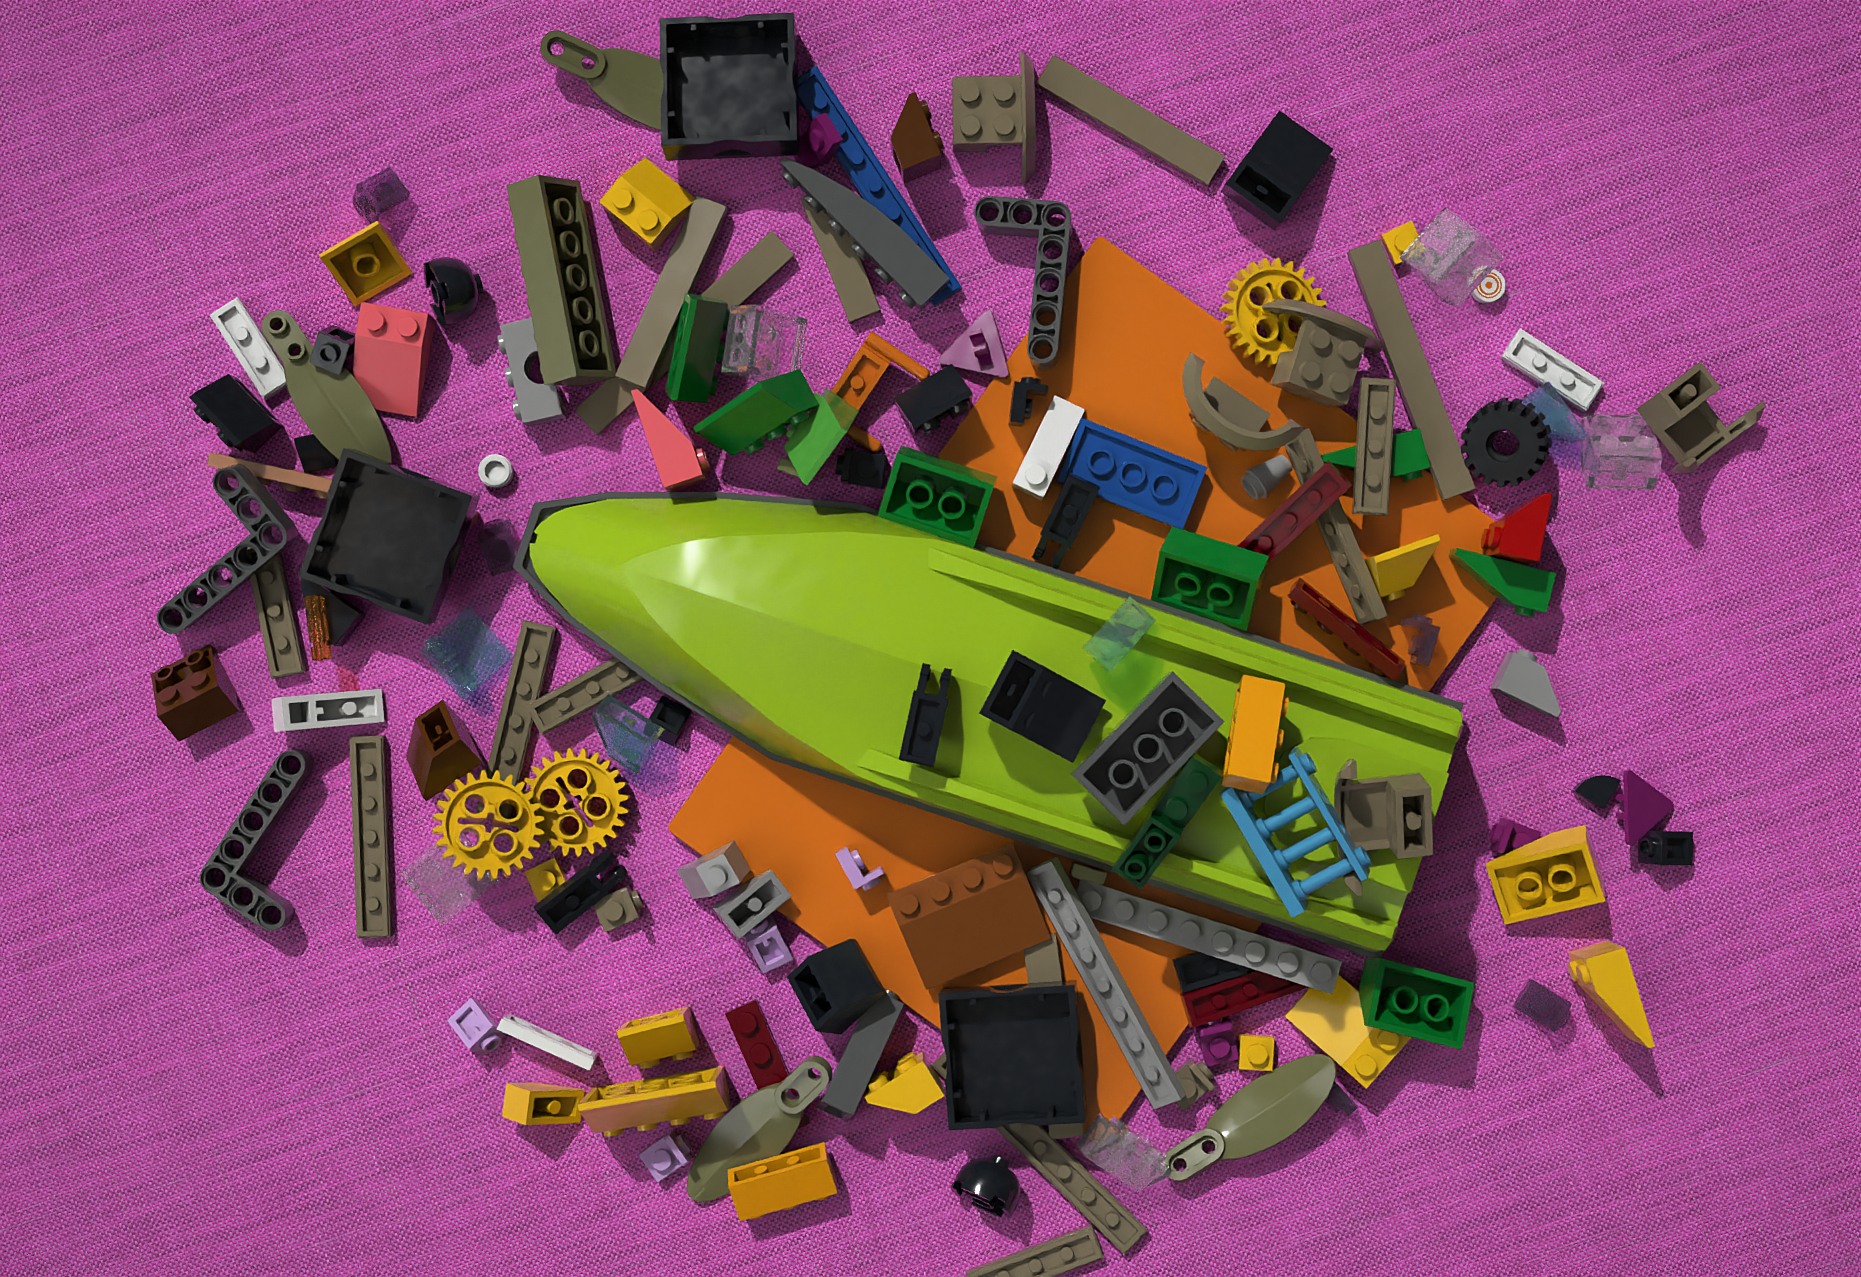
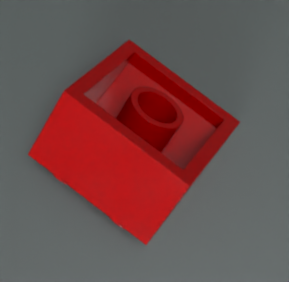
M1543 493L1531 497L1491 523L1489 529L1484 530L1481 539V548L1485 549L1484 555L1522 565L1539 562L1552 494Z

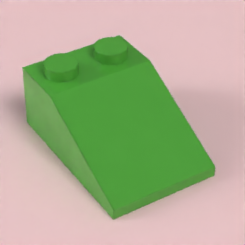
M828 388L825 389L822 395L814 393L819 405L809 411L810 418L792 427L791 425L785 434L790 439L784 446V449L801 482L807 486L846 434L859 413L856 408Z

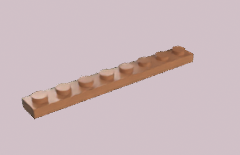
M209 452L207 466L216 467L217 471L231 465L241 464L246 466L263 485L269 486L270 480L283 482L282 489L302 493L303 487L316 490L314 496L327 499V493L332 482L331 478L220 453ZM233 473L228 475V477L237 478ZM475 511L470 525H476L478 511Z

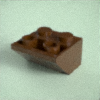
M916 92L909 94L890 138L891 153L903 183L941 169V158L944 157L943 150L945 148L938 131L932 132L930 129L932 126L930 120L932 116L925 99L919 101Z
M211 644L199 650H194L186 657L170 665H165L151 674L157 717L179 742L239 712L235 689Z
M441 700L415 718L406 758L422 797L428 801L436 794L444 791L456 779L470 773L482 763V760L465 723L444 700Z

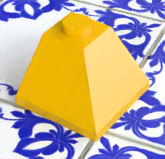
M1439 534L1365 559L1380 597L1385 596L1388 602L1406 595L1404 589L1415 584L1441 541Z

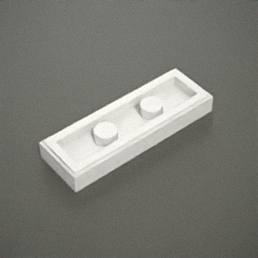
M236 297L210 314V317L263 399L267 400L287 387L284 365L241 298Z
M1521 328L1517 330L1500 356L1502 360L1582 412L1587 411L1604 385V382Z
M512 1014L505 1015L497 1027L499 1031L589 1071L595 1065L599 1056L597 1052Z

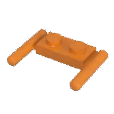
M871 331L831 391L859 411L892 361L920 381L930 377V371ZM854 423L851 424L846 432V435L873 453L879 452L882 448V443Z

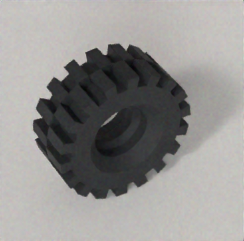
M1508 397L1500 398L1497 402L1493 400L1487 403L1469 419L1465 425L1467 428L1462 432L1461 439L1464 440V443L1460 447L1461 454H1467L1464 460L1466 466L1468 467L1472 464L1475 468L1472 474L1476 478L1481 474L1485 477L1483 482L1489 485L1495 481L1498 482L1497 487H1505L1508 483H1511V486H1516L1523 480L1525 482L1529 480L1542 467L1550 454L1548 449L1552 446V438H1548L1551 429L1549 424L1544 425L1543 420L1546 417L1543 413L1540 412L1537 415L1533 411L1536 407L1533 404L1529 403L1525 406L1521 404L1522 399L1515 398L1513 401H1508ZM1510 431L1517 437L1518 449L1514 454L1502 455L1494 449L1493 438L1497 432Z

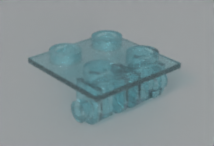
M469 606L440 633L428 638L424 642L425 646L419 651L464 701L514 656Z

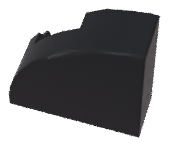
M1605 775L1592 776L1580 781L1572 791L1600 809H1604L1621 780Z

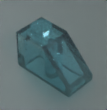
M1549 381L1541 384L1522 398L1521 404L1525 406L1529 403L1536 406L1533 411L1537 415L1542 412L1546 417L1543 423L1544 425L1549 424L1551 429L1548 438L1575 443L1588 436Z
M1129 596L1083 645L1082 649L1103 669L1110 672L1156 620Z
M609 694L591 715L608 756L636 774L651 757L665 731L664 728Z

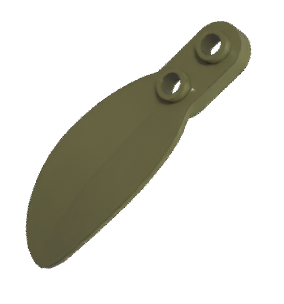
M559 30L550 31L542 38L540 54L546 63L584 80L601 100L619 113L638 123L661 131V97L664 80L660 60L625 49H599ZM554 44L560 45L563 48V53L554 55L550 50L551 46ZM586 58L591 59L594 62V67L589 70L585 69L582 66V60Z
M275 310L268 313L262 321V332L282 360L286 384L292 401L315 437L339 460L343 448H349L392 463L389 441L380 418L357 380L345 367L342 373L335 374L310 363L314 346L294 318L283 310ZM283 322L281 329L273 330L275 323ZM301 348L299 355L291 356L293 349Z
M1322 1054L1304 1056L1277 1067L1273 1071H1269L1250 1082L1215 1111L1203 1130L1193 1134L1165 1153L1162 1160L1164 1173L1174 1182L1185 1183L1220 1161L1250 1157L1286 1140L1300 1130L1317 1113L1328 1098L1334 1086L1337 1073L1334 1061ZM1214 1143L1215 1150L1210 1154L1205 1153V1145ZM1179 1161H1186L1187 1166L1185 1170L1177 1171L1176 1164Z
M809 1056L782 1082L763 1087L751 1093L728 1111L708 1135L692 1163L686 1186L689 1197L697 1202H707L724 1196L730 1192L728 1188V1169L778 1156L796 1133L805 1108L831 1081L833 1072L828 1061L820 1056ZM812 1068H816L821 1075H816ZM791 1089L798 1091L799 1096L792 1094Z

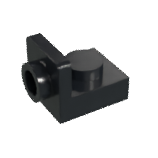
M335 325L319 331L310 357V363L335 374L342 373L347 357L354 353L355 334Z
M1022 377L1021 382H1014L1008 425L1022 427L1024 419H1030L1033 399H1027V394L1046 396L1048 393V386L1041 385V379Z
M846 448L845 455H838L836 475H841L842 484L881 489L886 455L854 451L851 448Z
M1649 830L1638 840L1639 863L1692 866L1693 832Z

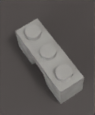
M532 318L500 325L502 335H498L497 339L502 355L507 354L510 367L505 368V374L509 387L515 388L517 400L512 401L516 419H522L523 424L530 427L567 418L560 386L537 384L530 377V366L539 357L537 344L534 340Z

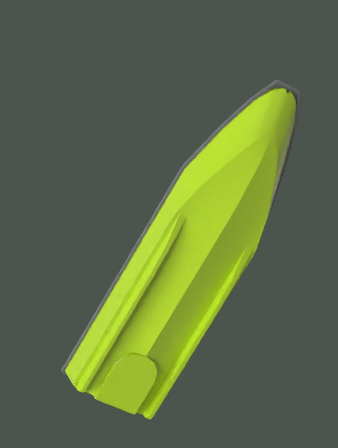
M606 492L537 502L533 505L513 568L566 621L649 683L766 757L1113 873L1116 872L1112 870V867L1172 778L1175 774L1179 773L1185 763L1125 825L1120 823L1070 773L1168 672L1173 671L1225 721L1195 752L1223 771L1236 687L1243 674L1285 683L1284 696L1289 697V704L1285 718L1280 717L1279 729L1284 730L1281 749L1279 751L1275 750L1273 761L1279 763L1278 772L1292 765L1288 756L1293 749L1299 747L1302 754L1307 752L1317 768V772L1314 775L1333 807L1335 779L1342 766L1349 759L1357 761V779L1353 780L1420 773L1431 787L1432 826L1449 777L1447 771L1453 751L1464 726L1462 724L1463 714L1461 713L1464 703L979 543H975L974 548L926 533L878 517L879 510L853 502L724 492ZM1012 650L1106 700L1073 763L979 714ZM923 663L929 664L931 669L930 678L925 688V693L939 694L941 673L944 671V668L952 669L946 696L949 699L934 767L899 760L914 690H917ZM1298 777L1254 801L1255 805L1252 808L1259 819L1263 817L1266 820L1311 794L1301 777ZM1221 778L1183 829L1178 841L1146 883L1374 959L1381 958L1383 951L1394 941L1402 908L1407 894L1411 893L1423 856L1397 859L1390 848L1368 850L1366 852L1372 865L1369 866L1370 873L1368 878L1361 881L1362 896H1357L1345 884L1342 876L1310 893L1309 898L1306 899L1308 905L1305 911L1292 918L1222 799L1220 792L1226 786H1221ZM1316 808L1272 832L1273 836L1270 839L1277 850L1280 848L1285 850L1325 829L1329 825L1319 808ZM1336 839L1290 863L1291 867L1288 870L1294 880L1300 879L1303 881L1339 862Z

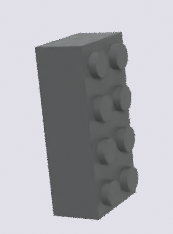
M1173 671L1168 672L1070 774L1120 823L1125 825L1225 721Z

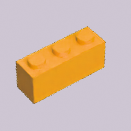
M1243 674L1236 687L1221 786L1263 794L1270 783L1275 784L1279 763L1273 762L1275 750L1279 751L1281 749L1284 730L1279 729L1280 717L1285 718L1289 704V697L1284 696L1285 683Z
M825 1142L728 1169V1188L739 1221L758 1219L767 1213L781 1209L790 1210L799 1204L813 1200L821 1201L827 1199L830 1195L838 1193L836 1175Z

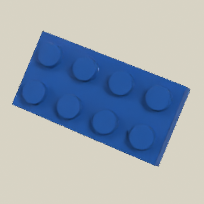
M1081 418L1056 482L1064 484L1071 472L1100 486L1097 498L1183 530L1207 467Z

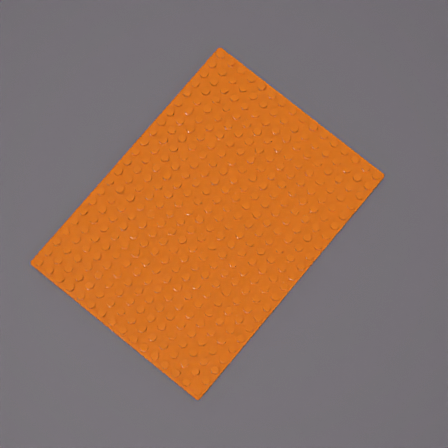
M1098 237L1067 277L1060 352L1056 365L1049 370H1040L1032 365L1027 351L1028 331L1006 361L1009 376L1006 379L995 377L937 457L997 476L976 543L1051 567V560L1061 544L1049 539L1046 544V550L1039 560L1032 558V555L1042 536L1040 533L1064 485L1056 481L1076 430L1042 501L1012 487V483L1055 395L1085 409L1081 418L1206 466V472L1183 530L1234 546L1242 542L1301 486V483L1285 445L1271 450L1253 451L1246 449L1243 451L1238 448L1237 451H1233L1221 443V438L1215 436L1211 431L1207 433L1192 423L1194 418L1188 414L1191 409L1186 401L1182 382L1184 364L1190 352L1205 361L1201 373L1203 391L1211 379L1216 377L1270 413V416L1259 432L1276 430L1285 425L1289 419H1292L1304 428L1303 430L1310 429L1319 453L1323 455L1356 446L1357 420L1337 406L1326 407L1271 385L1277 363L1272 367H1268L1265 358L1256 365L1254 362L1255 354L1253 353L1243 358L1245 350L1243 346L1233 349V345L1237 340L1236 337H1225V334L1231 330L1230 328L1222 325L1219 320L1107 239ZM1045 312L1038 317L1037 321L1043 326H1048L1055 321L1056 316L1050 312ZM1041 345L1036 348L1034 355L1039 359H1046L1051 355L1052 348L1047 345ZM1022 377L1041 379V385L1048 386V393L1046 396L1027 394V399H1033L1030 419H1024L1022 427L1008 425L1014 382H1021ZM1280 454L1284 455L1289 460L1292 471L1266 498L1260 497L1257 500L1251 498L1241 484V478L1245 476V471ZM1337 468L1352 484L1339 497V500L1364 560L1439 534L1441 541L1415 584L1404 589L1406 595L1388 602L1385 596L1380 597L1388 616L1361 625L1405 661L1403 671L1394 681L1429 692L1496 599L1492 593L1449 557L1450 550L1459 548L1484 555L1485 549L1481 548L1482 535L1484 530L1489 529L1490 524L1495 520L1460 495L1441 501L1433 477L1426 470H1422L1423 477L1403 482L1402 476L1390 479L1387 516L1352 514L1354 471ZM1096 497L1071 549H1067L1058 570L1151 600L1159 552L1172 527ZM1315 520L1267 564L1263 585L1246 632L1378 675L1370 667V662L1361 654L1359 656L1352 654L1345 648L1342 639L1334 633L1330 635L1324 632L1318 626L1317 619L1308 612L1306 614L1301 613L1290 602L1291 599L1288 597V593L1292 585L1300 577L1359 624ZM735 736L731 738L668 825V829L672 834L702 856L735 841L751 869L740 882L741 884L771 869L791 894V897L776 910L828 948L849 939H856L883 988L899 996L898 999L939 1029H941L938 993L943 988L1028 983L1024 950L926 990L886 894L1010 843L1014 845L1024 872L1045 861L1058 857L1076 892L1080 879L1072 877L1069 873L1072 861L1105 871L1107 875L1103 886L1252 933H1255L1262 923L1261 921L1149 884H1145L1142 889H1139L1119 874L772 760ZM848 846L851 852L857 849L866 865L861 870L863 875L882 866L885 871L884 874L879 876L882 882L866 891L863 890L862 886L854 889L835 853ZM1028 879L1049 933L1056 932L1062 980H1077L1087 1118L1086 1122L1083 1123L1084 1135L1096 1143H1102L1142 1087ZM1091 918L1166 1056L1188 1025L1180 997L1182 991L1172 959L1197 951Z

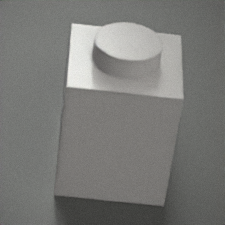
M1518 649L1517 653L1506 652L1489 689L1548 717H1558L1561 710L1545 666L1535 662L1537 656L1525 650Z
M732 841L678 868L677 872L691 897L697 899L712 897L739 884L751 869L735 841Z
M769 869L737 886L716 903L712 910L731 934L740 939L788 900L791 894L773 871Z

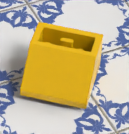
M912 1051L897 1061L898 1065L894 1070L887 1073L883 1069L873 1075L866 1087L864 1098L868 1104L917 1114L945 1096L944 1084L924 1052L922 1051L916 1055Z

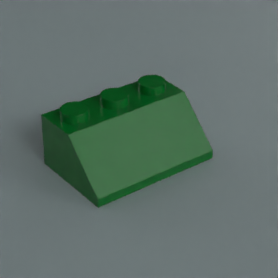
M685 293L665 389L671 400L708 403L709 395H715L718 376L713 375L716 362H722L725 343L720 342L722 329L728 330L732 313L731 310L727 309L728 303L725 301Z
M798 369L758 382L695 425L693 429L696 434L732 456L745 451L750 456L766 447L764 444L765 440L773 441L788 432L786 429L788 425L791 424L793 427L809 419L808 412L817 407L819 403L802 371Z
M901 445L897 452L877 516L974 548L997 476Z
M1172 527L1159 552L1151 600L1247 631L1263 585L1269 556Z
M1382 958L1365 959L1359 987L1364 1025L1462 1050L1474 982Z

